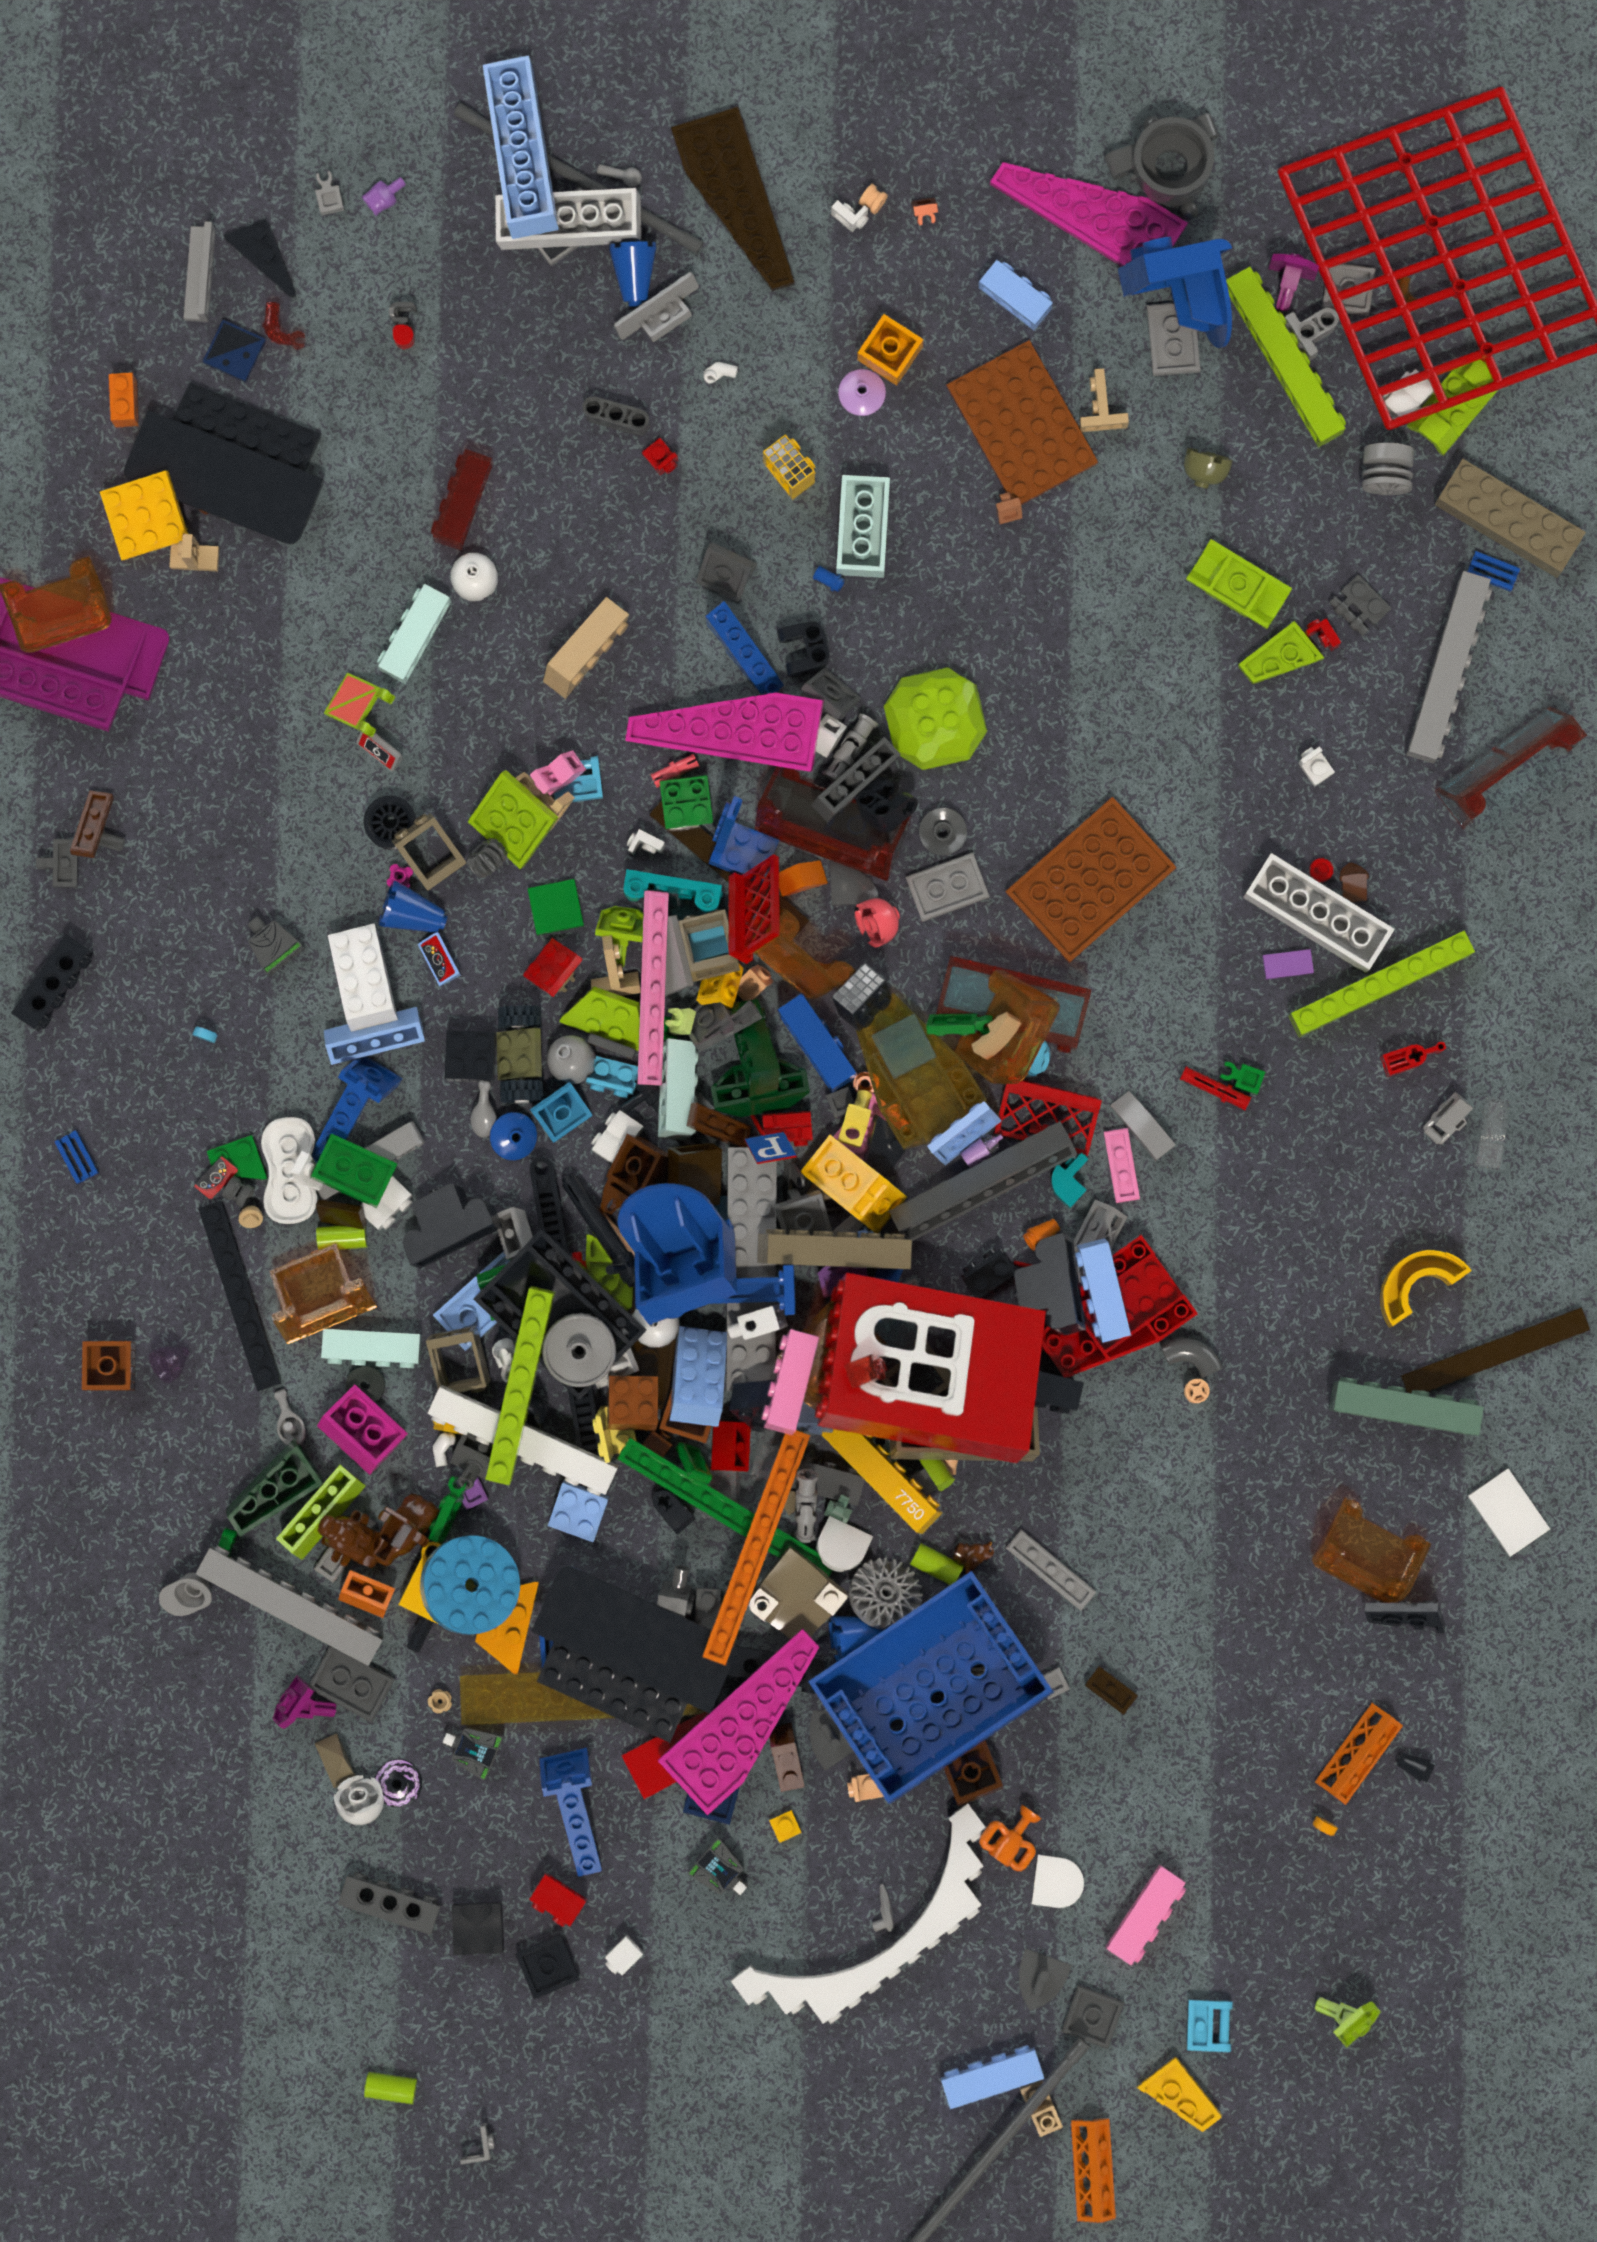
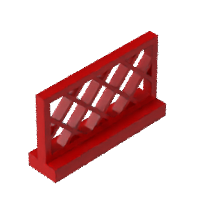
M775 854L743 875L733 873L729 876V955L746 964L753 960L754 951L780 935L779 857ZM770 867L768 874L766 875V877H764L768 868ZM762 879H764L760 889L758 890V892H756ZM769 886H770L771 888H770V890L768 891V893H767V895H766V897H765L764 895H765L766 891L768 890V888H769ZM762 899H764L762 905L760 906V908H759V910H758V912H757L756 910H757L758 906L760 905ZM770 904H771V907H770V909H769L767 915L764 916L765 913H766V911H767V909H768V907H769ZM764 918V921L762 922V924H761L759 930L756 931L757 928H758V926H759V924H760V922H761L762 919ZM771 924V931L766 933L769 925Z
M1008 1076L998 1116L1003 1120L1012 1115L1018 1127L1010 1132L1001 1130V1121L996 1125L994 1133L1025 1140L1030 1136H1027L1023 1127L1035 1120L1040 1130L1043 1131L1044 1129L1037 1118L1047 1112L1051 1113L1056 1123L1061 1122V1124L1073 1117L1080 1129L1069 1135V1138L1082 1132L1087 1140L1085 1149L1075 1147V1150L1078 1154L1082 1152L1088 1156L1102 1099ZM1009 1092L1020 1095L1024 1104L1011 1110L1007 1103ZM1023 1096L1030 1097L1032 1099L1026 1101ZM1039 1099L1043 1100L1048 1109L1035 1116L1028 1104ZM1047 1102L1055 1103V1105L1050 1107ZM1059 1105H1064L1068 1108L1071 1115L1058 1121L1052 1109ZM1026 1106L1033 1118L1021 1125L1014 1113ZM1005 1107H1007L1009 1113L1004 1115ZM1070 1107L1076 1108V1109H1079V1110L1073 1113V1111L1071 1110ZM1083 1110L1093 1112L1091 1123L1082 1127L1075 1115ZM1088 1127H1090L1089 1133H1088V1136H1087V1134L1085 1133L1084 1130L1087 1129ZM1020 1129V1130L1022 1131L1023 1135H1022V1134H1018V1133H1014V1132H1016V1131H1018V1130Z

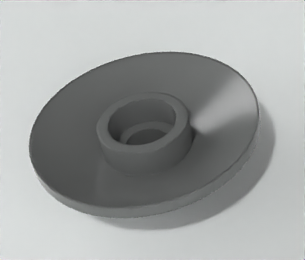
M937 808L927 813L922 819L919 827V836L923 846L928 851L936 855L945 856L955 853L963 846L967 836V827L962 816L956 811L949 808ZM945 829L947 836L940 837L938 831Z

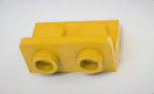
M739 964L740 971L702 980L696 1001L701 1005L721 1002L728 1009L733 1008L744 970L743 967Z

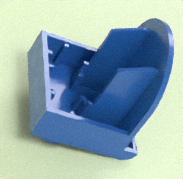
M1171 237L1144 242L1143 247L1130 250L1132 261L1118 268L1123 296L1170 287L1178 325L1205 332L1213 346L1216 348L1225 347L1231 337L1232 311L1221 254L1232 249V246L1224 239H1215L1173 248Z
M657 1184L636 1191L623 1202L618 1213V1227L626 1242L635 1252L636 1308L649 1325L667 1318H678L687 1311L710 1303H721L730 1296L737 1294L734 1228L730 1219L723 1220L705 1195L684 1185Z

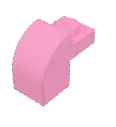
M572 750L560 754L548 766L536 769L530 776L534 780L535 786L543 794L548 793L550 796L572 783L586 771V768Z

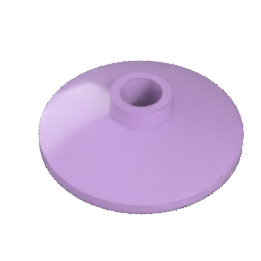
M858 369L848 373L842 379L838 394L842 406L848 412L858 416H866L876 412L882 406L886 396V389L882 379L876 373L866 369ZM865 387L867 391L864 394H860L858 388Z

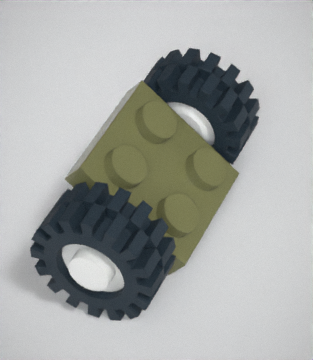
M518 1005L498 1008V1028L513 1029L512 1031L496 1032L498 1080L505 1081L500 1082V1102L535 1103L544 1100L543 1081L526 1080V1078L542 1077L541 1031L539 1028L541 1027V1007Z

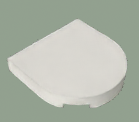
M829 1516L819 1536L816 1548L822 1563L826 1567L834 1571L843 1572L844 1570L856 1568L861 1563L873 1536Z
M1038 1854L1031 1904L1063 1908L1075 1903L1081 1896L1084 1887L1083 1875L1078 1866L1065 1858Z

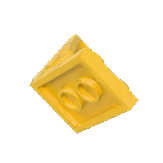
M831 1135L827 1137L800 1171L812 1183L875 1233H879L890 1220L891 1215L889 1211L902 1204L907 1198L893 1184Z

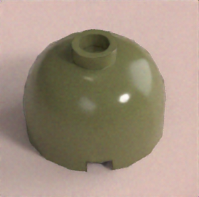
M1187 448L1184 457V470L1189 478L1195 480V486L1208 489L1209 484L1217 485L1226 479L1233 460L1219 454L1207 451L1198 453V449Z

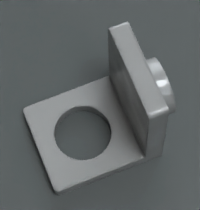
M487 2123L480 2126L484 2154L462 2157L460 2160L461 2164L491 2159V2149H495L493 2134H488Z

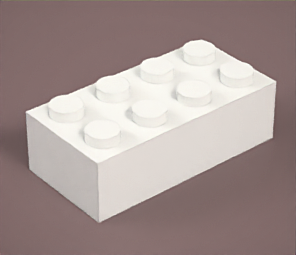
M375 924L328 935L345 1018L351 1032L398 1020L380 936Z

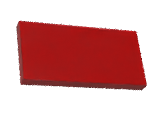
M704 1711L678 1725L670 1743L655 1737L622 1755L644 1799L677 1782L658 1762V1759L709 1713Z

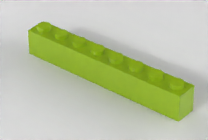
M1248 267L1228 278L1226 282L1231 301L1318 448L1342 435L1346 425L1344 417L1340 412L1336 413L1332 406L1334 405L1332 397L1328 392L1325 393L1320 386L1322 381L1316 372L1313 373L1309 367V358L1305 352L1301 353L1297 347L1298 341L1293 332H1288L1283 314L1281 312L1277 313L1273 306L1274 300L1268 291L1265 293L1261 286L1262 279L1256 271L1253 272L1251 267Z
M1464 930L1294 1011L1288 1017L1300 1038L1475 953V950Z
M533 1286L528 1290L485 1480L510 1485L512 1482L555 1291Z

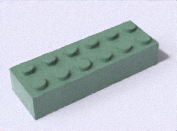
M1346 1377L1340 1378V1381L1333 1382L1329 1411L1471 1436H1479L1484 1407L1478 1406V1401L1460 1399V1402L1453 1401V1396L1442 1394L1432 1398L1429 1397L1430 1392L1412 1390V1394L1405 1393L1406 1388L1388 1386L1387 1390L1382 1389V1384L1367 1381L1364 1382V1385L1357 1384V1379Z

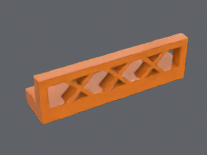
M1371 1703L1315 1783L1346 1805L1403 1725ZM1377 1712L1382 1718L1377 1725L1370 1726V1719ZM1361 1734H1365L1366 1740L1364 1743L1356 1746V1738ZM1351 1753V1761L1347 1765L1341 1766L1343 1756ZM1337 1773V1780L1333 1786L1329 1787L1326 1785L1325 1781L1331 1774Z
M1108 2118L1091 2121L1072 2120L1077 2221L1102 2223L1116 2219L1110 2121ZM1080 2126L1087 2127V2139L1085 2141L1080 2136ZM1084 2151L1089 2156L1087 2166L1082 2161V2153ZM1085 2176L1090 2180L1091 2188L1088 2191L1083 2185ZM1087 2201L1092 2206V2216L1085 2215V2203Z

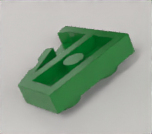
M253 1135L206 1151L211 1166L220 1157H224L238 1169L234 1176L260 1180L268 1179Z

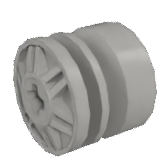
M1375 443L1365 446L1363 465L1371 469L1365 470L1362 474V477L1365 479L1362 482V489L1379 495H1400L1411 492L1412 482L1410 480L1413 478V473L1405 469L1413 466L1414 449L1411 446L1399 443Z

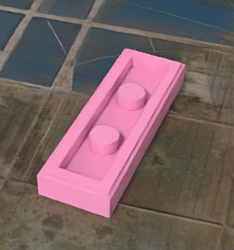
M1128 1128L1103 1132L1115 1202L1122 1203L1140 1200Z

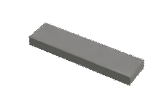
M1020 1530L1006 1547L1009 1552L1080 1611L1095 1595L1096 1591L1024 1531Z

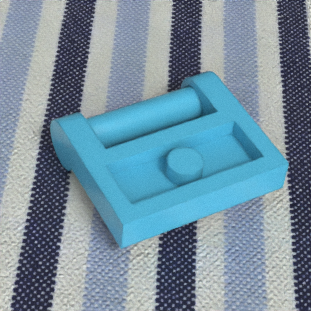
M593 756L588 760H580L586 769H592L593 774L579 776L568 786L554 794L555 800L566 792L571 793L575 797L572 802L603 799L598 756Z
M1188 1999L1187 2050L1231 2052L1229 2022L1233 2001ZM1213 2009H1220L1219 2043H1212Z

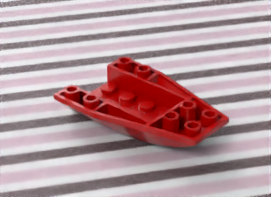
M1142 1235L1112 1255L1131 1333L1130 1336L1102 1342L1099 1336H1094L1091 1323L1095 1322L1093 1313L1089 1314L1086 1300L1090 1298L1088 1290L1084 1291L1082 1286L1080 1291L1086 1330L1069 1335H1061L1047 1326L1043 1331L1042 1347L1065 1378L1155 1344L1198 1314L1155 1256L1154 1251Z

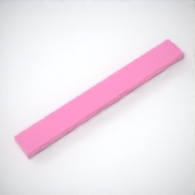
M644 891L638 1084L662 1085L668 892Z

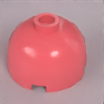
M880 898L866 900L856 905V907H859V910L855 911L857 926L862 935L866 930L871 940L867 942L870 946L874 948L880 947L895 937L898 932L900 919L896 907Z

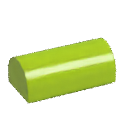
M342 1225L316 1228L319 1252L368 1248L366 1226L364 1229Z
M919 1459L939 1491H943L955 1481L943 1460Z
M920 1543L910 1563L913 1567L948 1585H952L957 1581L964 1567L963 1564L959 1565L958 1562Z
M369 2072L366 2079L364 2097L413 2105L418 2079Z

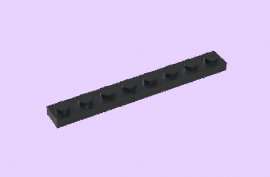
M219 1201L198 1208L256 1389L259 1392L280 1385L281 1381L223 1202Z

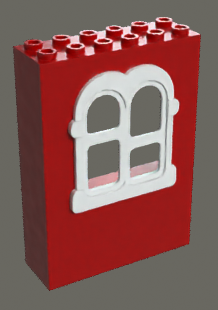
M846 1273L842 1280H838L837 1286L833 1287L831 1293V1301H834V1308L830 1310L828 1315V1324L831 1325L830 1333L826 1334L824 1344L828 1351L827 1356L823 1357L821 1370L825 1371L824 1380H820L818 1394H821V1402L817 1403L815 1409V1417L818 1418L817 1426L1012 1463H1018L1029 1452L1046 1311ZM883 1318L916 1323L918 1328L915 1349L908 1351L880 1344L874 1335L875 1324ZM935 1326L950 1329L956 1333L952 1358L926 1353L925 1346L928 1327ZM885 1356L896 1358L900 1361L897 1387L883 1386L871 1379L869 1365L874 1358ZM917 1362L949 1369L951 1376L948 1396L941 1397L911 1391L908 1388L911 1364Z

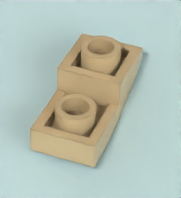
M1008 1012L997 1016L995 1020L988 1024L990 1032L971 1044L974 1053L987 1060L993 1057L1014 1036L1021 1025L1020 1019Z
M1043 2080L1019 2087L1025 2103L1043 2083ZM1048 2095L1031 2116L1040 2137L1063 2127Z

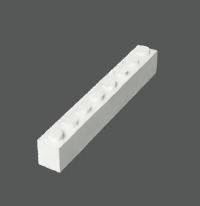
M441 1385L428 1411V1414L432 1416L431 1419L442 1425H445L447 1422L455 1426L454 1430L463 1435H467L469 1432L477 1436L476 1440L485 1445H489L490 1442L494 1444L501 1411ZM525 1423L518 1453L521 1456V1461L532 1466L534 1463L543 1466V1471L554 1476L556 1473L565 1476L564 1480L570 1484L578 1486L581 1483L587 1486V1491L600 1496L602 1493L606 1495L619 1465L613 1462L605 1463L604 1458Z

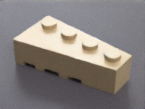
M606 597L549 661L543 682L566 699L581 682L588 670L596 665L600 655L610 649L614 643L613 639L617 634L621 636L627 629L629 614Z

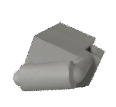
M1455 1092L1432 1114L1431 1119L1423 1126L1424 1133L1436 1144H1443L1456 1130L1460 1131L1467 1124L1464 1117L1473 1109L1472 1106ZM1434 1123L1445 1132L1442 1136L1432 1127Z

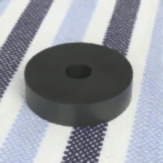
M363 1366L356 1368L349 1374L346 1380V1391L356 1385L375 1403L381 1399L385 1391L383 1376L372 1367ZM364 1381L370 1384V1388L366 1391L361 1388V1384Z

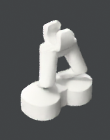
M508 1338L499 1340L492 1348V1354L498 1367L502 1368L501 1376L506 1383H508L516 1348L514 1342Z

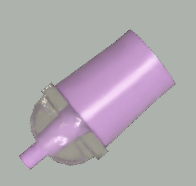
M991 1134L981 1135L977 1141L962 1151L960 1155L969 1168H972L983 1160L995 1156V1153L999 1150L1000 1144L998 1141L1003 1139L1001 1134L997 1137Z

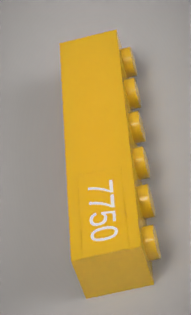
M833 1429L832 1433L822 1432V1436L916 1533L923 1534L942 1514L938 1509L940 1504L931 1495L928 1497L924 1495L921 1491L923 1489L922 1485L914 1478L910 1480L904 1474L906 1469L897 1461L893 1463L887 1457L890 1453L881 1444L877 1446L871 1440L873 1436Z

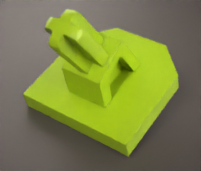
M613 906L601 911L595 935L602 937L612 935L613 945L618 944L620 958L616 959V962L624 967L627 946H629L630 941L643 943L644 913L639 909Z
M1320 1997L1315 2005L1317 2012L1334 2018L1340 2025L1333 2033L1346 2048L1359 2036H1364L1381 2013L1372 2001L1356 2009L1344 2003L1339 2005Z

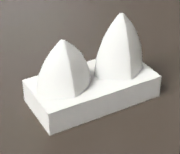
M631 1348L612 1366L603 1379L595 1383L597 1389L607 1386L609 1376H629L640 1371Z

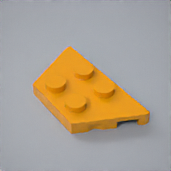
M539 1582L520 1585L518 1601L510 1616L498 1627L476 1635L475 1642L513 1674L518 1675Z

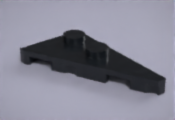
M266 219L224 235L225 240L237 249L242 256L248 259L267 278L273 281L285 294L292 298L296 297Z
M876 1114L873 1118L875 1124L872 1136L868 1138V1148L864 1154L863 1161L885 1178L912 1142Z

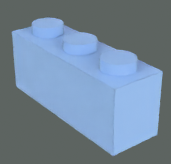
M996 260L979 281L978 288L1032 330L1038 327L1052 309L1053 302H1051L1050 296L1044 291L1038 292L1032 287L1033 284L1024 276L1021 278L1014 273V269L1006 262L1000 263Z

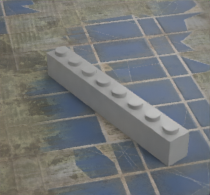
M1463 571L1460 575L1407 750V756L1433 764L1437 758H1442L1445 745L1441 743L1444 735L1448 736L1452 722L1448 720L1450 714L1455 713L1459 702L1458 699H1455L1457 690L1462 691L1466 678L1462 676L1464 668H1469L1472 659L1469 650L1471 645H1476L1479 632L1475 630L1478 623L1482 624L1486 610L1482 609L1484 600L1489 601L1492 587H1489L1491 580L1489 578Z
M218 1545L215 1549L209 1548L196 1575L369 1666L383 1638L379 1637L381 1632L370 1626L364 1629L357 1625L359 1620L346 1614L344 1618L336 1614L338 1609L327 1603H324L323 1606L314 1602L316 1599L314 1596L304 1591L302 1594L293 1591L294 1586L284 1580H281L280 1583L271 1579L273 1575L261 1568L257 1572L250 1568V1562L241 1557H238L237 1560L229 1557L230 1552Z

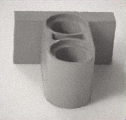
M1325 308L1300 322L1294 312L1285 316V326L1289 333H1294L1298 341V348L1301 352H1305L1309 361L1316 358L1318 353L1314 343L1335 330L1339 316L1334 309ZM1327 317L1332 320L1333 324L1326 326L1321 322V319ZM1304 329L1309 330L1312 333V337H1303L1301 331Z

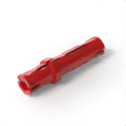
M1188 1066L1185 1067L1180 1080L1220 1098L1221 1102L1225 1103L1226 1101L1244 1111L1252 1098L1232 1089V1085L1228 1084L1226 1086L1188 1068ZM1195 1078H1197V1079H1199V1080H1201V1081H1203V1082H1205V1083H1207V1084L1213 1086L1214 1088H1212V1087H1210V1086H1208V1085H1206V1084H1204V1083H1202V1082H1200V1081L1195 1080ZM1217 1089H1220V1090H1222V1091H1224V1092H1226V1093H1228V1094H1230V1095L1236 1097L1237 1099H1235V1098H1233V1097H1231V1096H1229V1095H1227V1094H1225V1093H1222V1092L1218 1091Z

